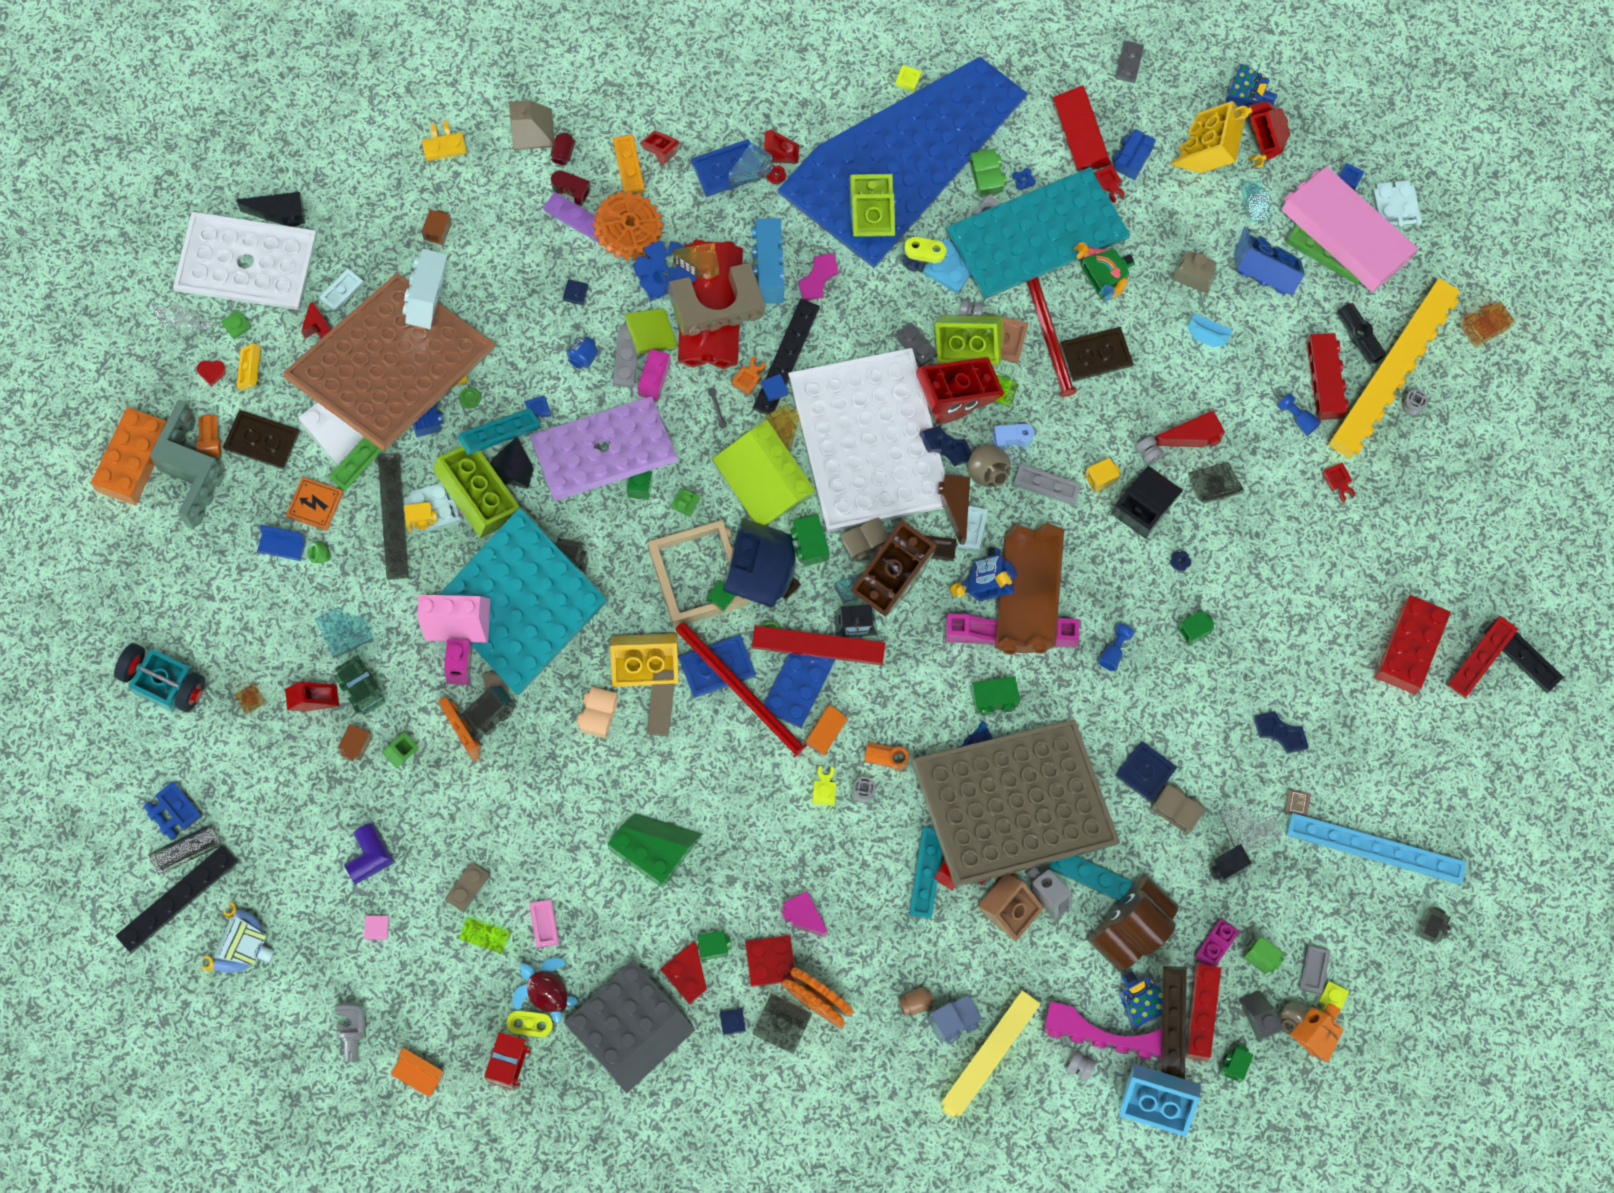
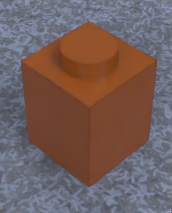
M430 209L421 231L423 239L444 245L452 225L450 215L442 210L434 211Z
M349 724L338 746L340 753H342L341 757L351 762L354 759L361 762L372 740L370 732Z

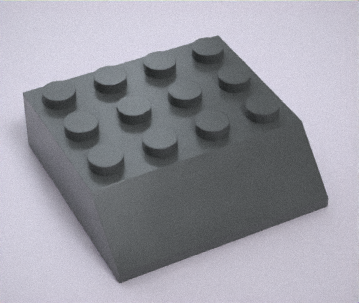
M634 960L630 961L564 1021L566 1028L626 1094L695 1031L679 1009Z

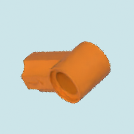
M210 414L198 417L199 439L196 441L197 452L212 458L221 457L218 417Z
M868 742L864 762L902 771L908 767L909 754L903 747L894 748ZM896 755H903L905 761L896 763L893 761V758Z

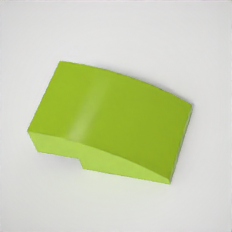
M892 174L850 175L849 189L853 237L895 236Z

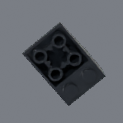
M1148 465L1115 504L1111 515L1147 539L1183 490Z

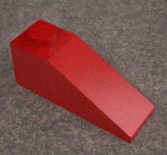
M1210 411L1158 434L1155 438L1157 441L1156 445L1201 448L1210 445V447H1213L1222 441L1225 430L1215 412Z

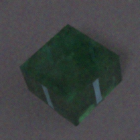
M359 655L335 668L337 674L334 677L340 683L339 687L343 692L347 690L350 694L348 699L354 705L353 709L356 714L361 712L365 716L386 703L380 688Z

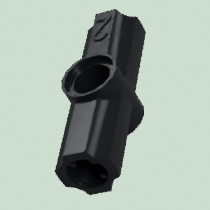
M1348 303L1337 311V315L1350 333L1351 342L1359 347L1369 364H1375L1386 356V352L1373 334L1372 325L1363 319L1354 303ZM1357 331L1363 332L1365 336H1361Z

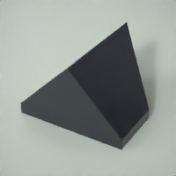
M516 437L492 458L490 465L504 484L529 489L534 468L518 437Z

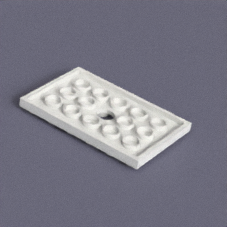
M192 212L173 289L183 293L300 310L317 233L315 230ZM244 255H250L254 259L253 265L246 269L239 267L238 260Z

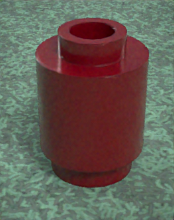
M561 133V135H556L550 153L553 163L565 166L570 161L576 143L570 134Z

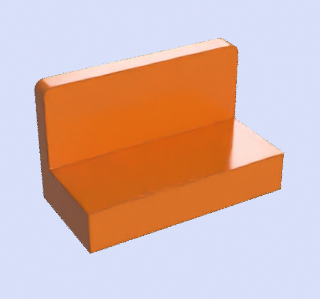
M402 1048L398 1055L400 1059L392 1070L391 1075L427 1097H431L445 1073L407 1049Z

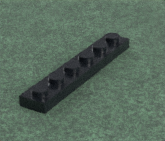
M800 298L765 380L781 374L787 386L789 381L788 373L793 372L820 310L819 305ZM761 388L753 410L773 417L781 398L768 402Z
M222 845L115 936L132 954L238 864V862Z

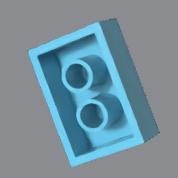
M1133 1064L1121 1100L1119 1116L1187 1137L1200 1100L1201 1084Z

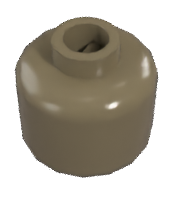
M1297 1001L1289 1002L1284 1006L1278 1017L1286 1034L1290 1035L1295 1027L1304 1021L1305 1015L1309 1011L1307 1006Z

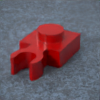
M1113 165L1094 173L1102 189L1110 193L1112 203H1115L1117 200L1114 194L1120 195L1121 199L1124 198V191L1118 187L1122 181Z
M1343 462L1322 472L1331 491L1338 489L1339 498L1343 503L1347 500L1344 493H1348L1352 499L1354 498L1355 491L1348 486L1353 480Z

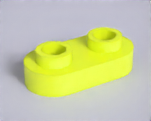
M911 237L906 241L904 251L907 257L911 259L940 263L945 259L947 249L940 241ZM917 244L919 247L913 248L912 245ZM934 248H937V249H939L940 251H939V252H934L933 249H934Z
M515 1011L508 1016L506 1022L509 1031L514 1035L544 1038L553 1029L551 1018L542 1013ZM516 1020L523 1021V1025L519 1028L515 1027L514 1023ZM540 1022L546 1024L544 1030L537 1029V1025Z

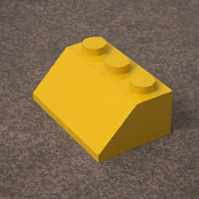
M677 633L611 636L612 687L679 684ZM662 670L674 671V679L653 680V674Z

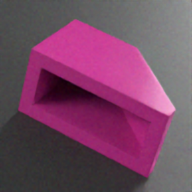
M807 891L783 903L782 907L784 910L781 911V914L786 923L790 922L793 928L824 937L827 935L828 931Z

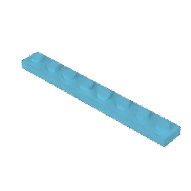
M1292 813L1286 833L1288 837L1460 885L1463 881L1466 867L1465 861Z

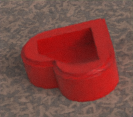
M205 360L197 365V372L212 387L225 375L226 367L221 361L209 362Z

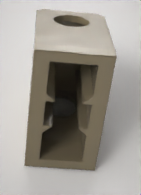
M1187 251L1178 261L1171 280L1208 294L1216 275V262L1207 258L1202 253L1197 254Z

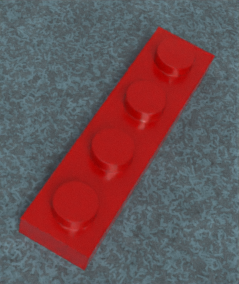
M1500 616L1447 686L1466 699L1517 632L1518 628Z

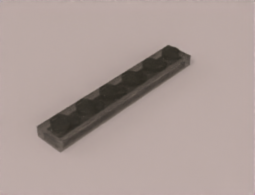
M399 453L378 455L386 578L387 580L409 578L401 459Z

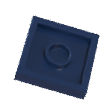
M1141 741L1115 777L1151 803L1177 767Z

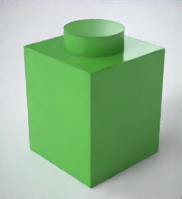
M403 732L382 753L395 768H398L419 747Z

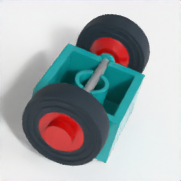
M130 643L123 650L115 665L114 677L125 683L131 681L129 688L135 695L172 713L176 708L183 712H189L200 700L205 687V677L193 672L189 666L152 648L144 659L145 649L136 643Z

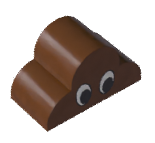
M901 520L850 591L887 617L900 600L904 599L918 582L938 545Z
M1143 873L1087 941L1118 971H1124L1135 964L1143 955H1149L1159 949L1168 940L1176 926L1172 919L1175 917L1179 905L1148 874Z

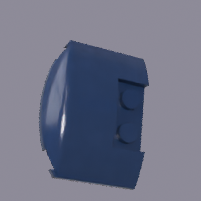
M741 518L723 591L771 608L774 607L776 601L781 597L783 598L795 572L796 555L791 535Z

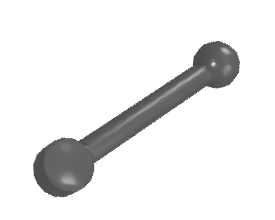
M710 388L708 394L712 397L719 418L718 425L720 428H725L727 423L723 420L717 402L716 389Z

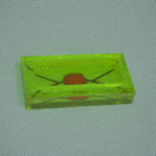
M467 918L459 940L503 954L510 932Z

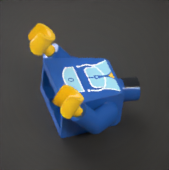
M998 548L987 549V558L978 559L974 562L972 571L966 581L955 583L949 589L953 597L957 595L964 597L968 592L978 601L1014 594L1013 580L1018 576V571L1011 561L1000 555Z

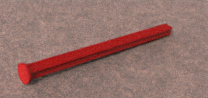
M1037 277L1027 281V285L1059 382L1060 396H1071L1077 390L1073 388L1039 278Z
M685 622L680 623L676 627V632L794 753L793 757L796 758L807 745L803 746Z

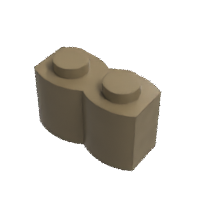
M880 518L870 520L840 535V541L850 561H857L858 563L866 560L869 554L878 553L889 538Z
M1167 785L1151 810L1184 833L1189 834L1205 809L1197 799L1187 798L1183 794L1184 791L1178 786Z

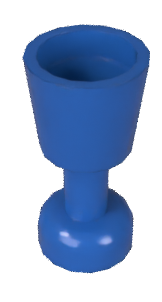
M1289 393L1278 403L1277 407L1282 411L1288 409L1296 417V424L1306 436H1309L1322 421L1308 410L1302 412L1294 404L1295 397Z
M1119 623L1116 625L1114 632L1117 637L1113 645H1107L1097 660L1100 666L1110 671H1117L1123 654L1120 648L1124 641L1130 640L1135 633L1133 629Z

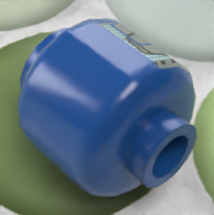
M587 336L574 339L567 350L568 362L578 369L591 366L598 355V349L595 346L596 342Z

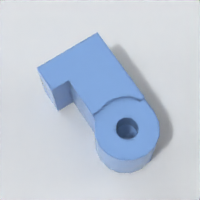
M1028 424L994 426L992 432L994 445L1003 450L1005 446L1011 445L1027 447L1033 440L1034 429Z

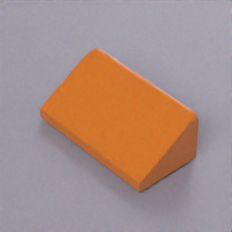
M829 705L807 738L806 745L825 756L848 719Z

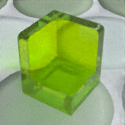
M997 375L1004 395L995 402L1010 408L1019 384Z

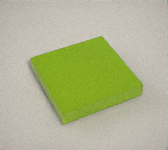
M665 308L626 313L624 316L637 354L649 353L650 349L663 351L675 349L678 346Z

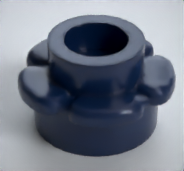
M1176 551L1171 555L1170 564L1175 570L1185 571L1187 567H1190L1191 559L1187 552Z

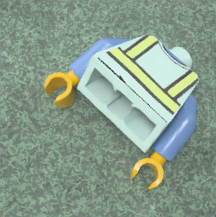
M229 903L228 905L233 908V911L231 913L223 911L230 920L213 958L208 956L203 958L210 960L208 967L201 966L206 971L215 970L226 973L244 971L248 966H253L257 958L269 962L273 955V949L263 946L266 935L262 933L263 928L256 917L241 909L238 910L233 903Z

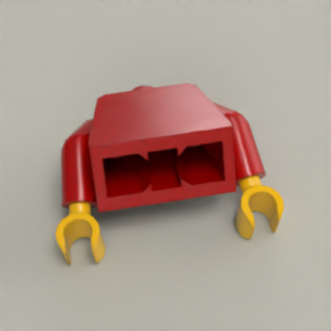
M1269 102L1249 105V108L1246 106L1234 108L1233 111H1241V116L1235 118L1237 120L1246 118L1251 114L1250 119L1261 154H1263L1251 155L1248 158L1251 161L1256 160V163L1251 167L1260 168L1263 166L1264 160L1269 161L1282 154L1285 143L1290 137L1288 118L1285 116L1282 108L1276 109Z

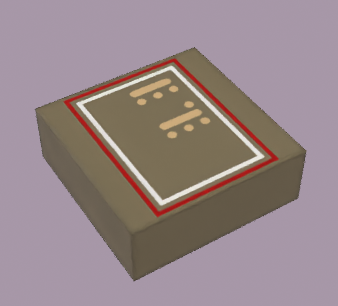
M1288 790L1284 813H1295L1307 817L1311 794Z

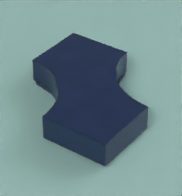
M941 426L924 430L919 434L928 453L936 452L944 455L952 462L954 467L968 463L972 452L965 439L958 440L948 436Z
M1275 711L1253 717L1259 738H1269L1277 741L1284 748L1286 754L1309 748L1303 727H1292L1280 720Z

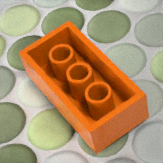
M126 407L90 482L95 491L136 506L155 466L150 454L167 421Z

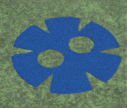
M663 241L652 243L643 249L651 259L641 256L637 257L635 275H648L639 284L644 290L654 296L662 297L665 287L668 290L669 281L690 277L691 282L696 280L698 272L696 262L688 263L689 271L686 270V263H683L684 265L679 263L675 268L666 266L665 258L668 255H676L679 260L681 259L684 262L693 257L688 248L677 242L671 241L667 252ZM691 266L695 269V272H693L695 273V275L691 273V269H693L691 268ZM658 270H662L667 273L668 279L665 283L659 284L653 280V274Z

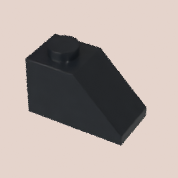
M1239 844L1214 859L1210 863L1211 868L1209 870L1214 880L1218 879L1219 883L1222 884L1244 873L1252 863L1242 844Z

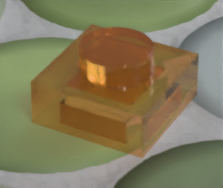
M254 684L234 694L246 715L265 705Z

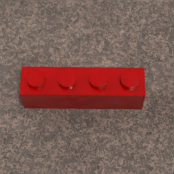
M1336 333L1310 334L1306 344L1317 418L1320 420L1342 419L1349 410L1348 399H1345L1346 382L1345 379H1342L1341 372H1343V361L1339 360L1338 354L1340 352V341L1336 340Z
M1198 964L1194 968L1186 1034L1185 1058L1207 1062L1211 1058L1221 967Z

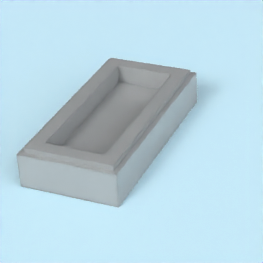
M1312 945L1307 946L1299 990L1322 995L1331 950Z

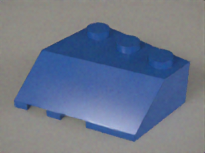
M1244 226L1234 253L1238 272L1245 277L1251 276L1255 278L1258 283L1264 286L1270 285L1275 287V290L1285 295L1287 293L1292 296L1305 275L1301 259L1279 246H1276L1275 249L1272 248V245L1266 238L1262 236L1255 238L1249 234L1251 229Z

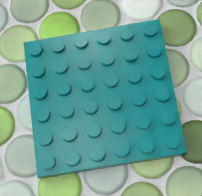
M520 507L439 594L490 598L488 643L471 642L472 647L516 695H520L609 601L529 514Z

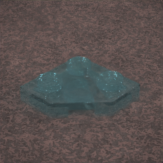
M334 609L314 619L333 659L374 640L363 618L353 617Z

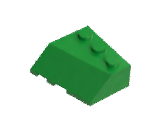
M635 813L618 829L607 845L609 851L658 886L664 888L703 834Z

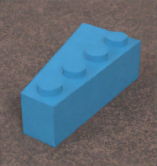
M781 218L756 219V227H752V239H756V246H752L753 258H757V265H753V272L758 279V286L764 303H784Z

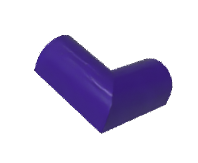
M368 823L353 833L363 854L345 863L344 867L356 885L395 862L373 823Z

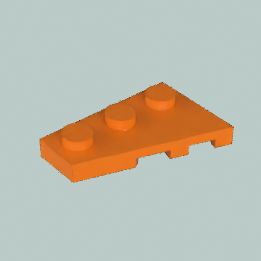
M446 696L438 700L442 711L471 760L475 761L480 758L479 750L481 747L476 738L472 739L469 735L470 728L466 721L459 719L457 715L459 710L454 701L449 702Z

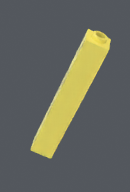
M1023 990L941 1102L942 1110L950 1117L954 1118V1116H957L959 1118L1041 1005Z

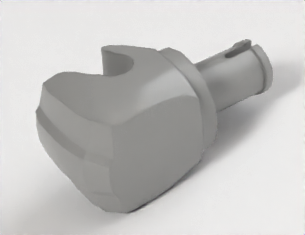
M355 1002L337 1003L334 1006L335 1013L351 1020V1025L348 1027L341 1024L336 1025L342 1032L337 1034V1039L344 1042L343 1062H350V1053H352V1062H358V1041L365 1038V1008Z

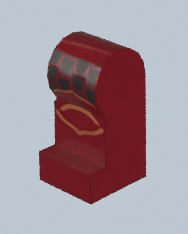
M555 171L550 178L553 191L558 194L565 193L574 197L575 204L583 206L591 190L590 181L565 171Z

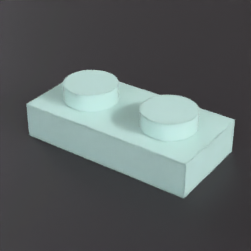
M347 268L319 297V300L336 313L364 285V281Z
M974 506L968 507L965 545L958 543L957 548L979 552L988 512L987 509Z

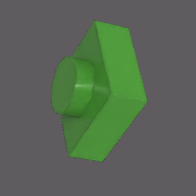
M239 310L221 321L223 327L234 340L251 329L250 324Z

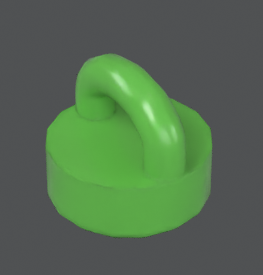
M312 542L308 548V558L312 563L328 562L331 558L330 550L323 542Z

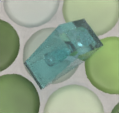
M751 143L729 172L728 183L730 185L760 181L764 175H769L773 168L772 155Z

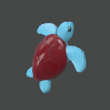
M561 958L548 959L542 964L539 972H536L530 964H520V973L524 979L528 980V983L515 990L513 995L514 1008L520 1010L524 1000L529 997L531 1003L536 1008L551 1012L552 1020L555 1023H559L562 1017L561 1011H564L567 1006L573 1007L578 1004V1000L575 997L567 996V990L561 978L552 973L554 970L565 966L566 962Z

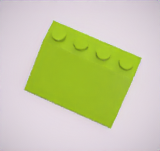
M768 420L748 431L712 459L753 522L761 525H769L814 495V487Z

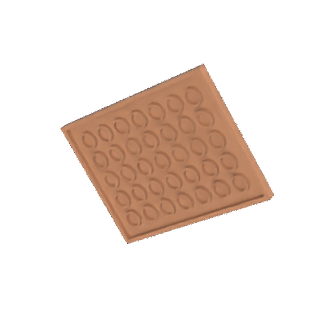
M398 273L393 275L283 372L285 379L382 451H385L495 349V343L440 303H437L431 329L405 324L406 315L403 314L406 290L409 289L410 285L409 281Z

